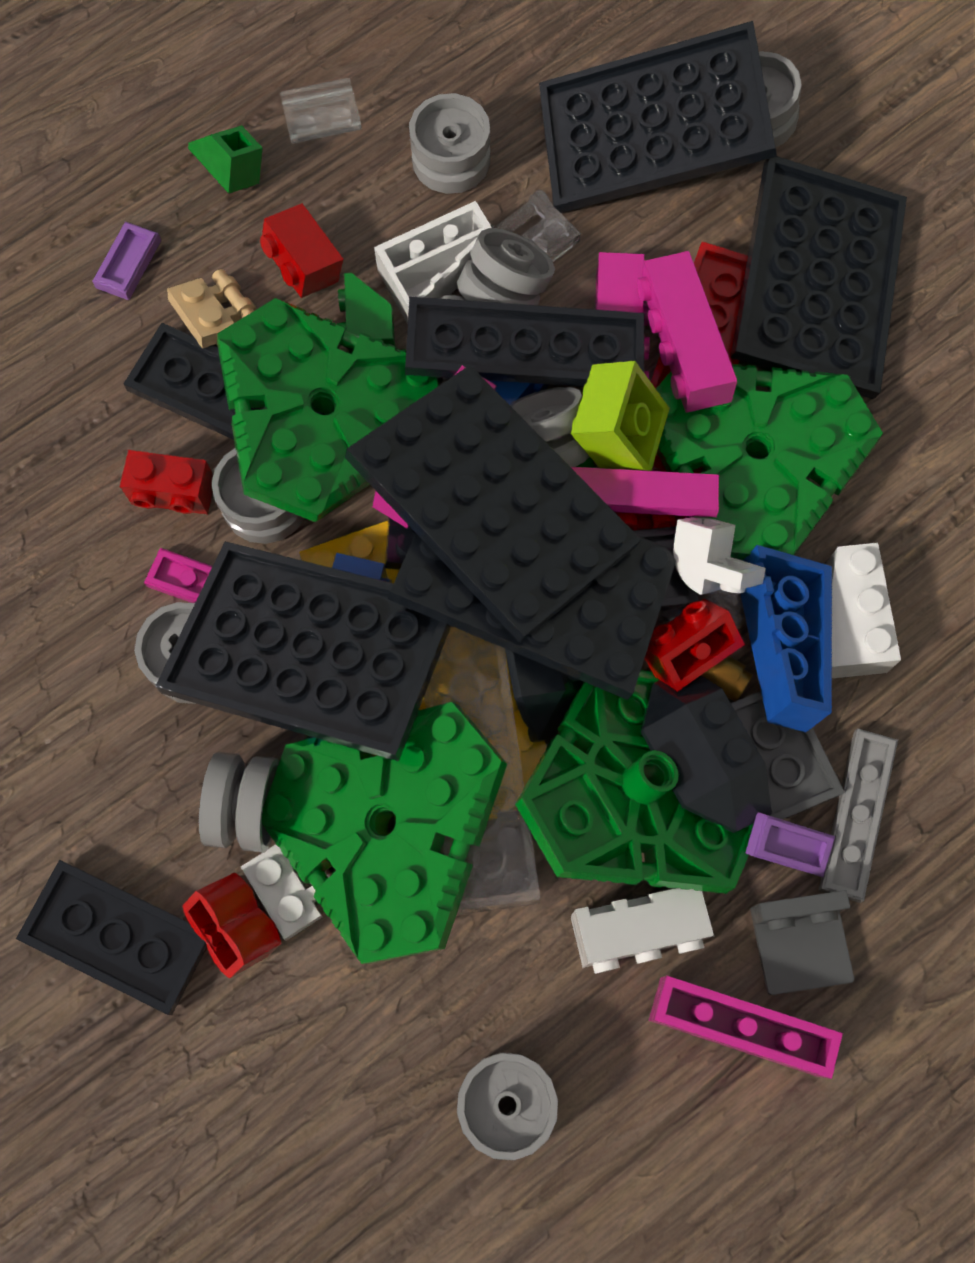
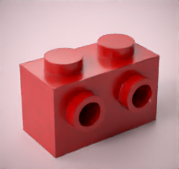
M303 203L264 218L262 236L260 237L262 250L268 258H272L281 270L285 283L288 286H293L301 298L338 283L344 259Z
M128 450L120 488L132 505L141 508H162L183 514L198 513L208 515L213 494L211 486L213 473L206 460Z
M703 598L701 601L687 605L683 609L682 614L667 624L654 628L645 660L656 678L678 692L745 644L730 612Z

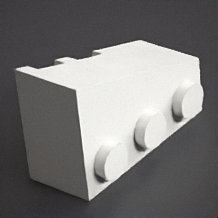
M476 201L374 247L378 273L407 324L409 296L439 298L452 294L458 288L457 281L467 260L472 259L470 253L478 235L482 230L492 228Z
M878 543L839 546L826 563V565L832 566V678L888 673L901 661L879 545Z
M676 888L651 893L649 896L628 901L626 899L613 901L610 905L598 908L575 909L571 915L582 967L593 966L595 974L620 968L618 960L635 956L637 964L662 958V949L674 946L678 947L679 954L705 948L703 940L714 936L703 893L694 889L684 890Z

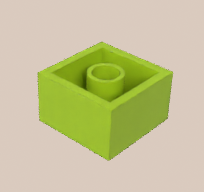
M636 361L594 364L583 388V396L578 412L572 423L571 435L599 468L652 471L669 407Z

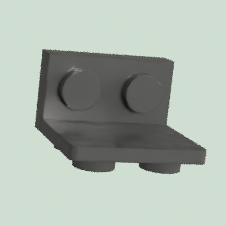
M847 890L759 903L750 908L766 991L769 995L847 984L854 981L840 911L850 908Z

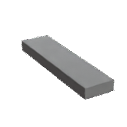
M858 728L854 731L842 782V788L845 793L839 796L831 835L835 836L818 891L830 893L847 890L849 900L859 903L864 902L898 744L897 739Z

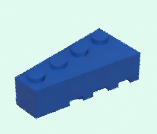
M756 545L751 554L743 561L766 568L763 584L746 588L745 592L740 593L767 722L807 732L832 713V566Z

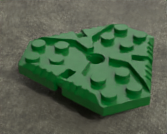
M274 298L217 333V346L229 410L235 409L231 425L244 495L317 522L370 485L345 459L347 448L437 388L438 382L437 377L405 375V349L400 350L395 345L383 343L384 341L377 338L375 340L365 333H361L360 336L346 331L347 326L335 324L330 319L320 318L317 314L307 313L302 308ZM340 346L353 350V353H347L339 348ZM251 408H264L263 410H251ZM316 412H323L326 415H321Z
M732 364L737 378L732 402L686 413L681 399H676L673 395L671 387L672 372L670 371L656 388L669 407L657 454L666 471L694 473L693 470L701 467L704 472L700 474L719 475V511L717 518H708L736 525L731 558L744 560L751 554L756 545L795 555L833 502L832 495H840L883 435L882 430L850 377L845 374L810 373L803 370L796 372V370L787 369L786 371L782 370V368H771L770 372L757 371L756 366L746 365L744 367L740 364ZM756 386L768 387V392L755 391ZM750 455L758 456L761 459L752 458ZM810 478V479L814 480L815 482H817L818 484H820V486L815 485L814 483H812V482L809 481L808 479Z
M641 670L634 693L628 700L583 682L564 719L557 728L560 735L557 734L548 744L546 751L543 753L533 774L515 803L555 875L561 878L594 879L602 882L611 881L613 883L625 882V884L633 885L646 880L654 887L666 886L667 888L694 889L695 891L725 894L735 889L749 856L745 852L754 824L736 833H732L724 829V826L708 821L682 808L672 790L678 782L676 764L667 754L656 750L651 751L641 734L651 686L659 681V679L652 672ZM641 853H644L645 862H642Z
M449 702L418 711L399 761L378 755L371 757L370 753L315 737L286 744L263 806L262 825L276 845L281 848V852L288 858L293 869L298 872V876L303 883L313 886L315 889L313 897L323 907V911L330 917L333 925L340 931V935L361 964H373L443 950L446 947L473 864L466 862L470 846L480 847L507 767V762L458 704ZM395 815L396 824L393 831L389 834L388 823L392 816ZM446 836L454 839L449 855L440 852ZM333 866L336 871L328 878L325 871Z

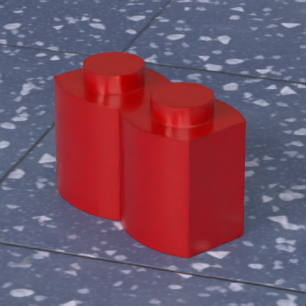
M235 872L195 891L182 905L189 924L196 934L206 942L214 963L229 979L267 958L282 944L276 924L258 908L252 888Z

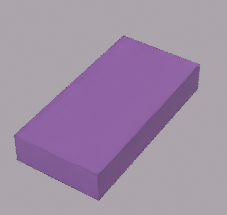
M125 221L92 281L95 288L130 300L161 242L159 234Z
M758 812L745 854L824 877L835 836Z

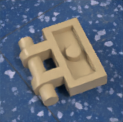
M223 269L213 273L212 279L216 283L214 286L208 287L204 280L199 278L167 288L169 302L202 349L217 344V333L256 310L253 302L241 294V287L233 276H228ZM229 301L232 306L224 309L221 303Z

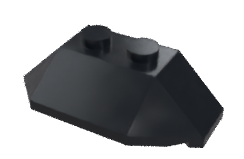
M505 649L514 699L523 722L529 728V739L531 742L551 741L557 734L560 735L557 728L564 719L567 710L570 708L584 681Z
M699 676L678 692L661 680L653 683L641 734L651 751L656 750L667 754L676 764L678 782L672 790L682 808L708 821L724 826V829L732 833H736L754 824L758 812L770 816L772 809L765 762L723 689L703 676Z

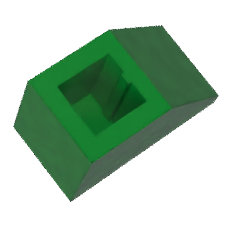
M242 125L188 143V149L228 194L259 184L263 148Z
M344 273L345 289H338L340 312H346V322H340V324L347 326L346 331L360 336L361 333H365L375 340L377 338L384 341L383 343L395 345L392 305L353 273Z

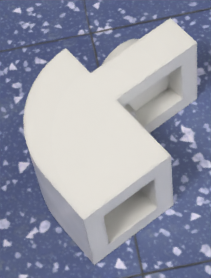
M690 517L677 520L673 555L676 560L675 566L684 583L693 591L701 595L718 590L744 593L746 588L763 584L766 568L730 557L736 525L708 517Z

